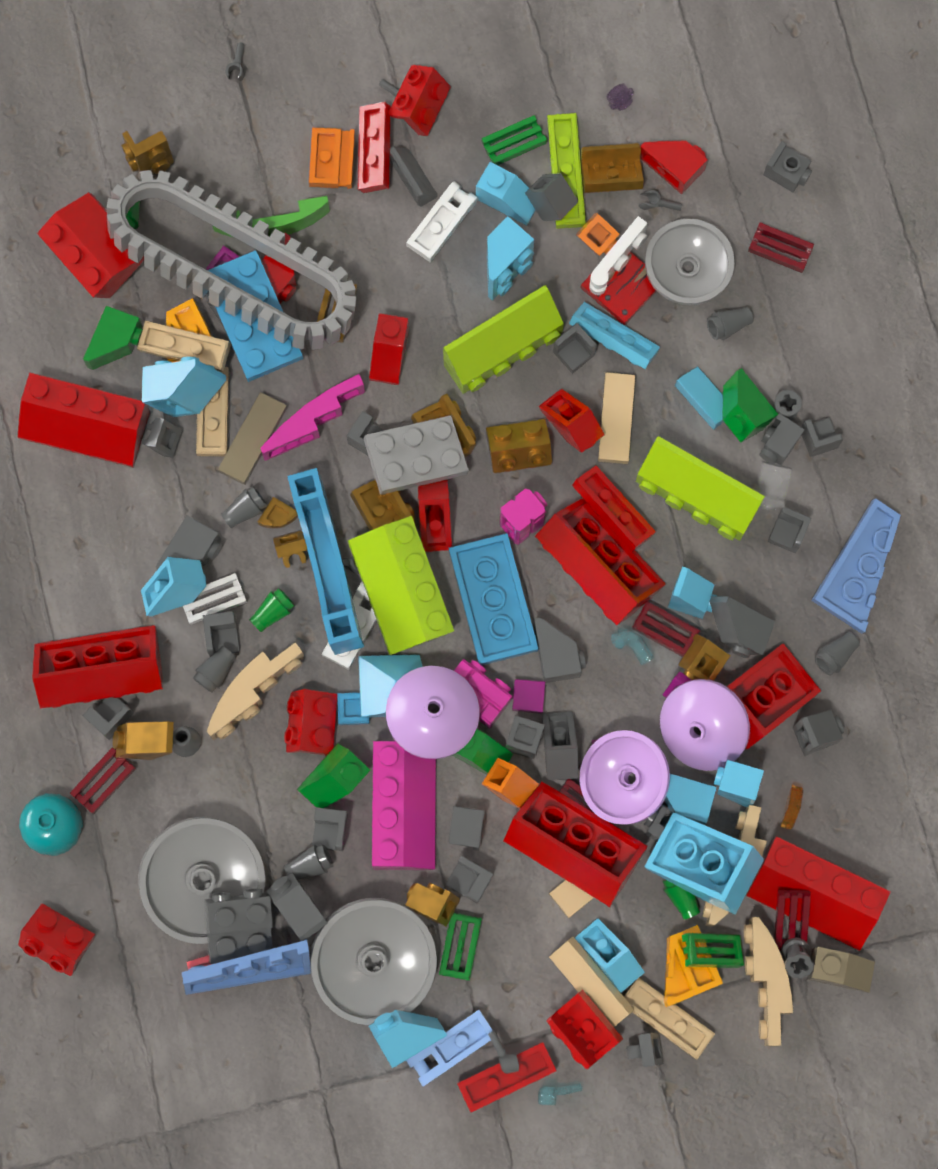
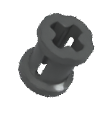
M784 390L776 396L772 407L778 414L780 413L793 421L801 408L802 401L796 392ZM782 403H786V406L789 408L792 407L791 410L787 411L785 407H781Z
M801 938L787 940L782 946V955L785 959V969L788 971L789 976L801 979L810 975L814 964L810 958L809 944Z

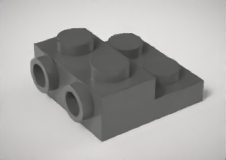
M247 889L243 891L244 895L231 896V892H219L212 894V899H204L210 964L273 949L271 899L267 892L262 893V889Z

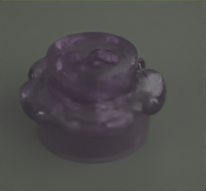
M624 83L612 88L606 96V99L609 101V107L612 110L618 109L619 111L629 107L633 102V89H628Z

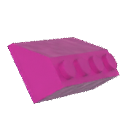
M373 741L372 868L373 870H435L436 759L414 756L400 747L396 741Z

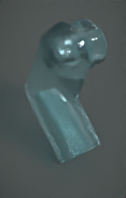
M621 628L611 636V641L616 648L622 649L625 645L630 647L641 665L648 663L654 658L640 635L626 628Z

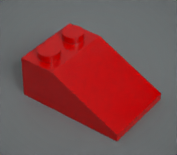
M784 643L727 686L739 697L749 717L750 735L745 749H749L821 692L820 688Z

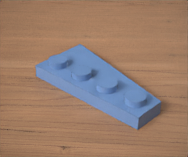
M877 499L871 501L811 600L861 634L866 632L868 616L876 599L875 593L878 583L882 579L885 560L888 552H890L901 516Z
M307 940L208 966L191 967L188 971L182 972L185 994L311 974Z

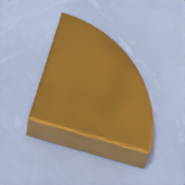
M273 497L257 522L266 528H281L295 521L298 514L295 509Z

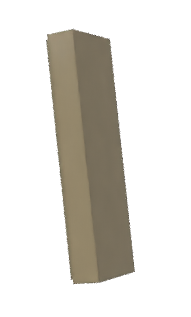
M260 392L221 462L218 472L246 485L262 455L260 448L275 432L287 410V405Z

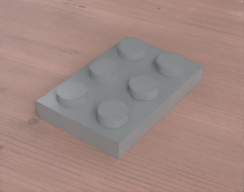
M451 415L367 434L363 439L380 495L467 475L469 471Z

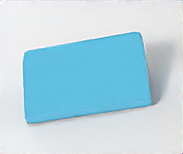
M699 367L691 370L676 381L675 387L713 430L724 422L722 420L723 395Z

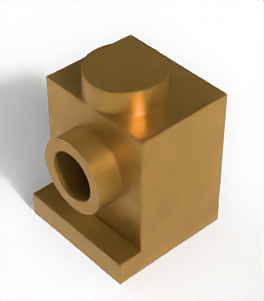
M695 634L693 637L694 642L678 666L685 670L683 674L691 680L706 679L714 681L731 655L710 640Z
M415 883L407 893L405 906L447 927L460 898L452 892L432 883H428L427 887Z

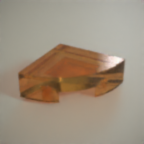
M792 785L781 822V827L791 830L795 825L802 804L804 791L802 787Z

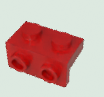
M411 65L388 114L392 118L404 119L418 135L428 136L451 86L434 67Z
M309 689L291 692L287 702V712L289 713L288 727L284 735L287 753L303 752L325 756L329 754L334 747L337 694Z
M42 903L21 930L18 946L29 956L38 957L48 963L55 971L72 976L78 961L94 941L95 934Z
M583 989L546 1020L554 1036L564 1042L571 1051L573 1059L577 1063L582 1064L586 1070L623 1040V1037Z

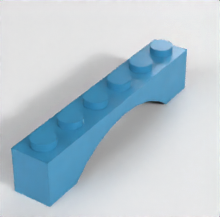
M317 468L289 475L287 477L310 557L329 645L334 655L363 648L364 643L322 478Z

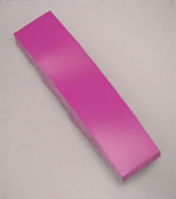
M358 374L328 389L304 405L284 422L260 448L264 460L267 461L320 438L317 426L342 416L340 403L365 393L360 375Z

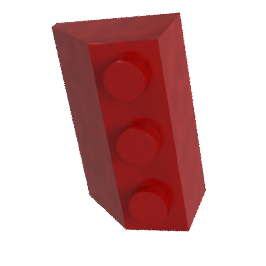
M90 192L56 211L37 233L93 298H111L144 261L143 256L139 263H136L128 258V249L121 252L114 245V238L111 239L108 232L107 210Z

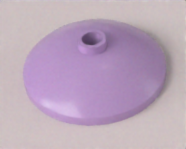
M440 666L420 667L402 676L392 688L386 704L387 726L394 740L408 753L425 759L446 758L459 752L472 739L479 722V703L471 685L457 672ZM432 703L437 704L440 711L433 714L429 712L428 706Z
M706 679L688 681L673 690L662 706L660 728L663 739L672 754L687 766L704 771L718 770L719 766L725 767L727 760H737L745 750L750 735L749 717L739 697L723 684ZM694 726L701 730V735H697L694 732Z
M623 730L602 736L589 748L581 764L580 788L587 805L597 816L614 824H635L649 818L662 805L669 788L670 772L663 751L652 739L638 732ZM631 773H634L636 777L633 784H630L628 780Z

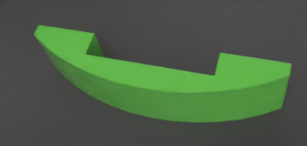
M323 196L299 200L300 212L253 219L252 227L254 228L259 220L268 224L269 237L275 229L288 235L298 232L316 223L330 212L328 198ZM239 210L236 212V219L240 216ZM213 226V230H214L215 232H218V233L223 234V235H226V236L233 237V236L227 234L226 232H224V231H222V230L216 228L215 226Z

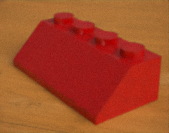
M29 372L20 403L17 437L18 439L134 468L150 410L147 404L140 400Z
M584 498L555 513L535 535L543 548L561 564L563 570L572 576L582 587L584 593L593 599L603 610L604 615L612 620L616 626L632 616L666 585L635 550L631 552Z
M156 625L34 644L32 679L40 709L47 707L57 708L79 702L88 703L93 700L110 697L120 698L124 695L135 693H151L155 690L163 689L162 665Z
M542 781L512 819L503 840L608 907L612 905L624 888L648 847Z
M777 836L773 838L763 857L764 861L746 896L776 911L778 890L809 891L811 897L808 927L860 951L876 925L891 891ZM785 898L784 915L789 917L790 898ZM798 898L796 921L798 922L801 919L802 898Z

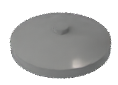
M212 817L184 819L164 829L155 837L145 851L138 874L139 894L147 914L163 932L180 941L206 944L208 941L204 899H212V894L219 892H231V896L244 895L243 891L247 889H262V893H264L265 871L263 861L252 840L233 824Z
M364 898L340 907L326 919L328 924L318 930L311 947L310 972L319 996L334 1013L357 1024L371 1025L377 1017L384 1013H391L394 1010L411 1012L422 1002L430 990L435 977L437 955L430 931L415 912L405 905L390 899Z

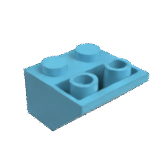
M508 216L487 237L488 297L492 301L498 295H505L513 285L512 280L518 274L524 275L533 265L534 239Z
M183 357L181 361L173 363L170 361H156L153 366L143 367L142 402L172 417L200 414L226 382V375L215 370L214 366L200 362L199 358Z

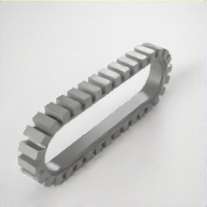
M151 170L140 171V182L131 174L123 179V187L117 184L111 191V199L108 198L107 202L108 232L110 238H114V245L121 252L128 249L129 259L139 263L144 256V267L155 272L160 265L161 276L169 281L177 273L178 286L187 290L193 282L194 295L203 299L209 291V303L219 308L223 301L226 300L225 312L235 317L239 310L242 309L241 321L251 326L256 318H258L259 331L268 335L272 327H275L274 339L284 344L287 338L292 336V347L304 349L305 341L309 340L311 350L323 348L324 338L329 345H332L340 340V333L345 335L350 329L351 321L354 319L356 289L352 280L347 281L348 273L341 266L333 271L334 260L323 256L320 262L317 263V251L310 247H307L303 254H300L301 242L291 238L287 245H284L285 234L275 229L269 237L268 224L259 220L253 228V216L243 211L238 219H236L237 207L227 202L222 210H220L221 199L210 194L207 200L204 201V189L194 185L191 191L188 192L189 181L179 176L172 184L171 173L159 171L157 179H153ZM146 198H160L169 201L324 286L332 293L336 301V308L326 319L318 322H303L294 319L138 233L129 225L126 215L136 202Z

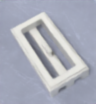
M235 573L206 584V587L198 597L232 583L233 587L183 606L190 625L202 621V615L222 613L247 603ZM235 593L238 595V598L195 615L192 614V610Z

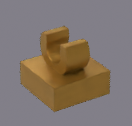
M302 530L273 538L278 558L282 557L286 568L290 567L289 557L293 554L300 556L302 564L306 563L304 551L307 550Z

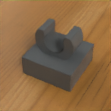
M155 418L153 424L147 425V429L151 431L148 440L143 439L142 443L164 457L173 458L182 430L165 419Z
M659 1032L638 1035L640 1045L626 1047L628 1059L642 1058L643 1067L664 1064Z

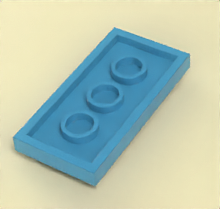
M256 250L207 270L283 312ZM226 300L223 301L219 308L215 306L248 382L303 359L301 350L292 347V336H289L283 344L274 339L275 327H272L267 335L258 330V318H256L251 326L241 321L242 309L239 310L235 317L225 312Z
M508 534L449 548L478 663L486 665L537 652L539 649Z

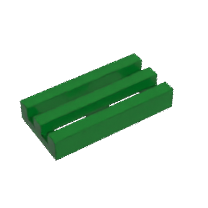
M535 115L483 137L482 144L491 162L500 165L547 144V139L542 134V129L537 124ZM532 127L531 129H529V130H527V131H524V132H522V133H520V134H518V135H515V136H513V137H511V138H509V139H506V140H504V141H502V142H500V143H497V144H495V145H493V146H490L491 144H494V143H496V142H498V141H500V140H503V139H505V138H507V137H509V136H512V135H514V134H516V133H518V132H521V131H523V130H525V129H527V128ZM534 135H536L537 137L536 139L529 141L523 145H520L514 149H511L505 153H502L498 156L495 155L496 152L503 150L507 147H511L515 144H518L519 142L527 138H530Z
M453 913L448 925L439 975L470 981L482 918ZM456 920L462 921L453 970H447ZM468 923H473L474 928L465 973L459 972L467 927Z
M686 933L682 935V942H686L687 946L683 948L684 954H688V959L685 960L686 967L740 968L744 966L740 935ZM695 942L731 943L734 945V948L696 947ZM697 955L735 956V959L697 958Z

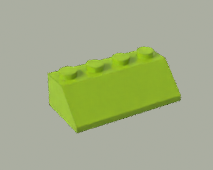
M546 285L443 347L444 367L462 394L469 390L471 392L479 390L486 384L485 380L493 375L499 377L511 369V364L519 359L525 361L531 358L536 353L535 349L544 344L546 346L552 345L561 336L564 323Z
M659 436L652 445L635 481L640 484L639 488L650 495H655V493L666 499L665 502L670 507L676 510L684 509L692 514L691 517L702 525L711 524L718 528L720 535L729 540H734L735 538L740 541L765 498L764 495Z
M412 516L383 525L348 540L389 655L454 632Z

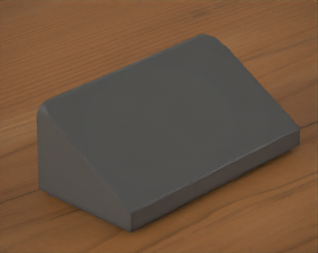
M395 146L390 148V161L417 205L421 207L436 199V191L411 151Z

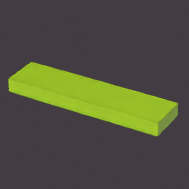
M577 114L547 115L551 174L561 173L578 200L577 204L562 220H555L556 229L583 227L586 222Z

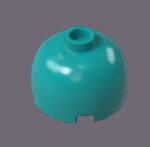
M52 793L34 797L28 802L20 815L19 829L24 842L30 849L48 856H57L68 852L77 844L81 827H83L80 810L73 801L60 794Z

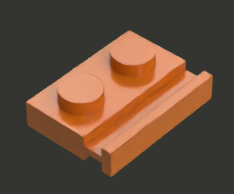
M312 127L309 187H347V189H352L355 129L343 131L337 128Z

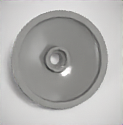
M680 219L660 228L650 240L645 255V269L652 286L664 298L682 305H699L719 296L728 286L735 264L733 249L726 236L712 224L698 219ZM688 265L693 271L685 272L682 267Z

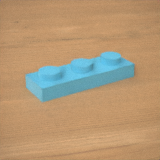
M586 302L578 308L569 322L572 326L578 323L590 337L602 343L607 349L617 352L627 358L632 364L639 365L644 369L647 368L660 349L658 345Z

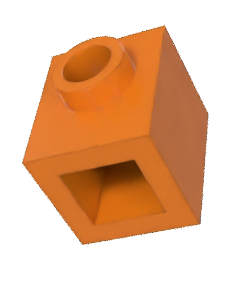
M595 213L577 232L576 236L600 256L603 252L607 255L616 244V238L620 233L598 213Z
M497 758L482 785L504 802L521 809L537 788L538 783L517 766Z

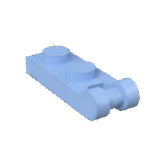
M480 1010L448 1030L446 1037L407 1059L406 1062L410 1068H415L420 1076L418 1080L424 1087L491 1041L488 1034L493 1030ZM431 1054L438 1063L433 1069H430L424 1060Z

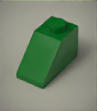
M106 306L83 358L87 368L94 370L132 354L135 345L138 346L143 330L140 318Z
M742 368L737 370L723 385L722 420L740 443L763 431L778 415Z
M476 729L469 743L452 756L487 775L497 758L509 762L513 753L487 734Z
M337 743L297 790L315 807L325 808L350 794L370 772V769L349 749Z

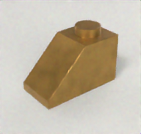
M136 722L118 726L113 735V748L116 749V758L153 760L171 754L174 722Z

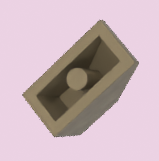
M823 947L812 949L811 960L814 966L813 971L807 976V980L870 993L874 961Z

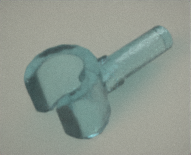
M578 1083L565 1087H542L538 1092V1104L556 1105V1095H566L582 1091V1085Z

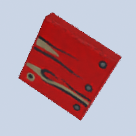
M631 252L627 255L629 260L620 272L615 270L608 278L607 289L603 294L595 295L590 291L591 274L580 287L624 326L657 292L648 279L645 264Z

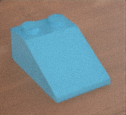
M673 812L644 867L702 900L736 915L764 858L754 846Z

